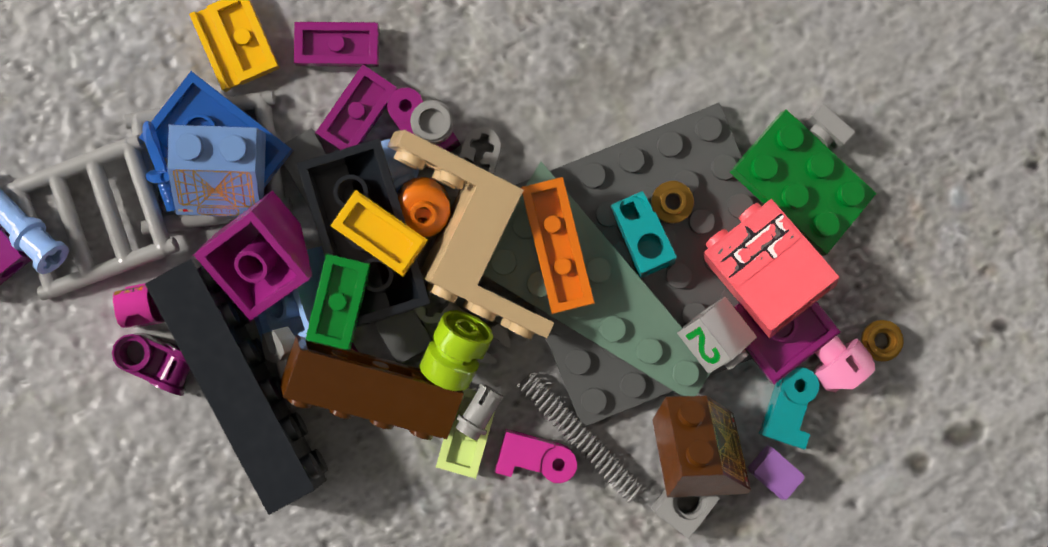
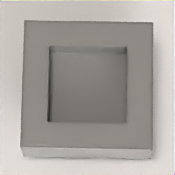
M825 104L815 109L805 120V123L811 128L809 131L827 147L831 145L834 149L844 145L855 133L851 127Z

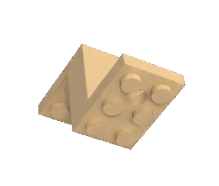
M406 130L395 131L387 146L396 151L393 159L415 170L417 168L423 170L424 166L434 170L432 175L434 180L453 189L455 187L460 189L451 207L448 224L438 233L421 268L423 279L428 281L426 289L452 303H455L458 296L466 299L463 304L464 308L493 322L496 315L503 317L500 325L529 340H532L534 333L547 338L554 322L478 286L523 189Z

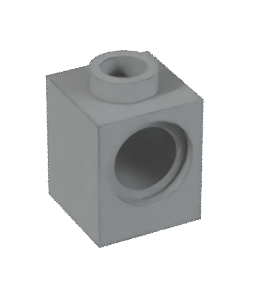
M665 489L651 508L660 518L690 539L720 498L717 495L698 496V502L692 509L682 510L677 506L678 497L667 498Z

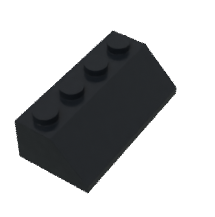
M380 138L296 163L325 257L326 254L371 264L356 328L431 304L417 258L406 274L402 276L331 227V224L355 190L407 225Z

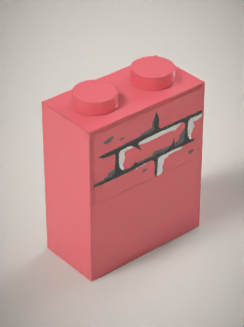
M772 199L763 206L758 202L750 206L739 217L741 221L739 225L730 232L726 229L717 232L707 241L706 246L708 249L704 251V261L769 339L836 287L839 280L837 273Z

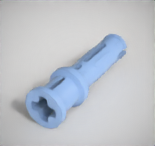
M0 188V225L10 234L11 245L16 250L24 251L33 261L34 269L38 273L47 274L57 269L68 256V246L62 241H55L46 232V225L42 220L28 217Z

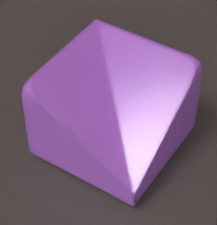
M768 445L747 467L748 471L781 500H787L805 478L795 466Z

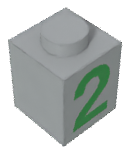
M726 296L704 309L677 332L707 373L723 365L728 370L735 367L748 356L745 348L757 338Z

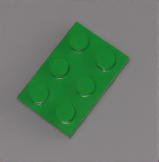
M787 109L778 114L730 171L763 204L772 199L821 256L827 255L877 194Z

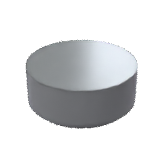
M429 100L422 102L414 109L411 115L410 122L414 134L434 145L446 141L453 132L454 119L452 113L445 104L439 101Z

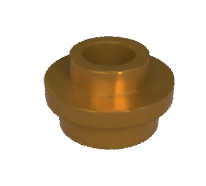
M678 181L662 183L655 189L651 198V207L654 213L656 212L658 218L666 223L683 221L690 215L694 206L692 192L685 184ZM675 194L679 197L680 206L678 209L672 210L666 206L665 199L667 195Z
M877 320L864 328L861 334V343L871 354L873 360L886 362L900 354L904 338L896 324L887 320ZM879 333H883L887 337V345L882 349L875 345V337Z

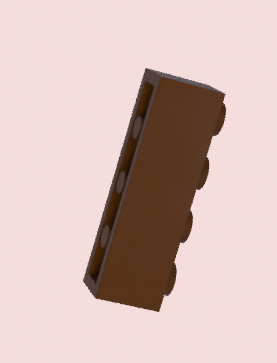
M298 335L295 337L280 381L283 398H287L291 404L297 407L310 409L314 405L326 408L333 415L343 419H352L354 416L369 419L373 425L379 428L391 430L394 426L409 430L414 436L426 440L433 439V436L447 440L464 396L463 391L446 390L435 385L423 375L419 368L353 350H345L305 340V337Z

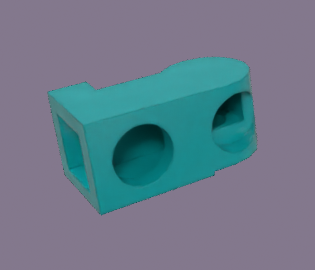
M643 191L611 204L613 215L640 279L675 264L676 254L656 212L654 213Z
M796 367L775 384L759 435L800 449H806L810 433L801 431L800 427L808 403L819 392V381L813 371L807 368Z

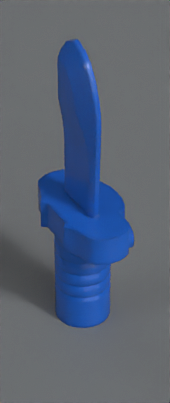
M146 121L142 129L143 138L155 168L146 173V179L149 182L158 184L166 211H174L175 205L168 169L160 148L158 135L154 125L150 121Z

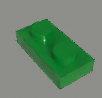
M326 254L305 340L351 350L371 264Z

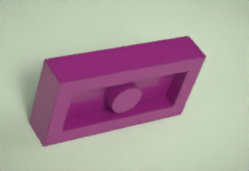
M294 22V64L296 66L361 67L363 64L366 67H379L380 26L377 22Z
M362 64L315 133L339 150L361 144L387 108L390 95L398 88Z

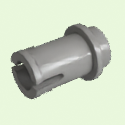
M480 383L478 391L464 414H458L456 417L459 420L456 429L474 440H478L481 434L486 435L488 431L485 427L499 403L504 399V396L498 392L495 393L494 389Z

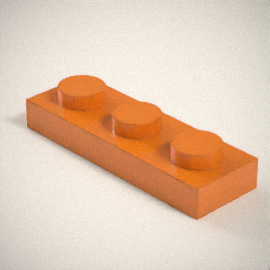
M563 177L521 187L552 314L594 304Z

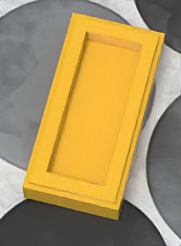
M357 190L354 191L331 224V227L402 276L406 274L428 242L426 238Z

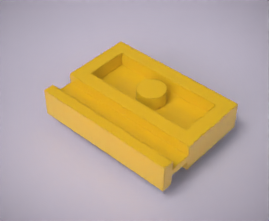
M219 0L206 6V9L189 14L220 87L224 92H228L233 87L240 84L244 85L280 69L251 0Z

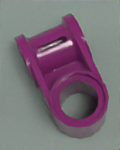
M145 333L124 335L113 345L112 358L118 368L142 378L164 391L179 396L184 395L186 389L183 385L190 372V367L178 345L164 342ZM133 341L139 342L145 351L144 358L139 364L131 361L127 354L128 346Z

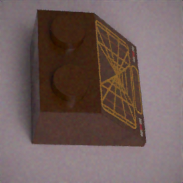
M708 396L666 397L652 421L667 498L748 494L751 488L734 413Z

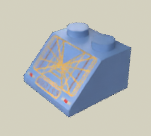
M169 125L167 169L176 215L238 217L264 197L266 133L252 127Z

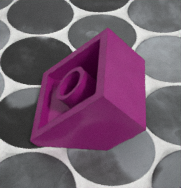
M273 190L216 232L193 254L249 320L258 316L313 276L301 224Z

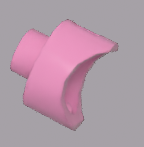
M836 336L815 352L821 363L813 372L824 389L836 393L839 389L853 390L876 370L871 354L859 339H854L844 345L840 338Z

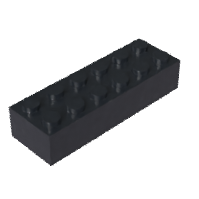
M189 259L146 282L145 285L267 514L270 515L315 491L326 482L327 479L324 475L328 471L326 462L317 449L313 451L310 449L304 437L308 434V430L298 412L291 413L284 400L285 398H283L280 384L281 379L278 375L272 377L264 363L268 360L264 357L262 343L258 338L252 340L245 327L249 323V319L235 303H232L230 297L197 259Z

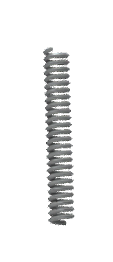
M531 373L520 383H517L516 388L524 385L521 388V393L527 391L525 397H530L535 393L530 398V402L538 399L535 407L543 403L539 408V412H543L548 408L544 413L546 417L552 413L548 421H552L559 416L553 422V426H557L562 422L558 427V431H561L569 424L562 432V436L567 435L573 430L567 437V440H571L578 434L571 442V445H575L584 438L576 447V450H580L587 444L581 451V455H584L594 447L586 455L585 460L590 459L597 453L590 461V464H594L603 456L595 465V469H598L608 461L599 471V474H603L612 466L604 475V479H607L618 470L608 481V484H612L621 476L613 485V489H616L622 482L628 479L618 489V493H622L631 485L622 495V498H626L637 488L627 499V503H631L639 494L645 491L642 488L643 484L638 483V478H633V473H629L628 468L624 469V464H619V459H615V454H610V449L605 450L606 445H601V440H596V435H591L592 431L587 430V426L582 428V422L577 421L578 416H573V411H568L569 407L564 406V401L559 402V397H554L555 392H550V387L545 388V382L540 383L541 378H536V373Z

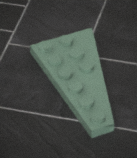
M540 162L526 186L556 178ZM568 192L567 195L594 304L552 314L521 194L483 275L679 395L697 396L710 373H707L677 334L682 327Z

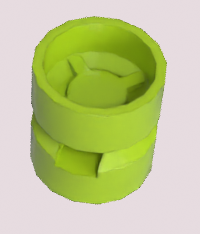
M450 310L443 313L434 332V340L429 343L419 367L423 375L435 385L446 390L464 391L469 388L479 367L477 359L484 358L492 342L493 333L487 324L479 318L466 312Z

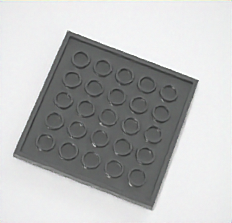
M720 102L550 171L555 178L563 177L566 191L637 275L634 261L617 225L611 204L643 191L651 205L652 194L662 183L678 181L685 184L692 192L694 198V206L690 215L678 223H666L660 220L676 254V262L641 280L682 328L704 309L725 296L733 307L739 303L704 261V251L708 249L706 243L712 236L722 229L730 232L741 223L739 217L745 210L757 202L761 205V202L730 173L742 156ZM530 179L518 183L515 186L519 188L524 187L527 185ZM669 194L666 196L665 204L669 209L676 210L680 206V199L675 194ZM533 306L537 315L554 322L546 340L578 419L582 422V428L673 391ZM748 354V356L739 364L751 360L752 358ZM723 365L712 371L709 376L724 371L727 368Z

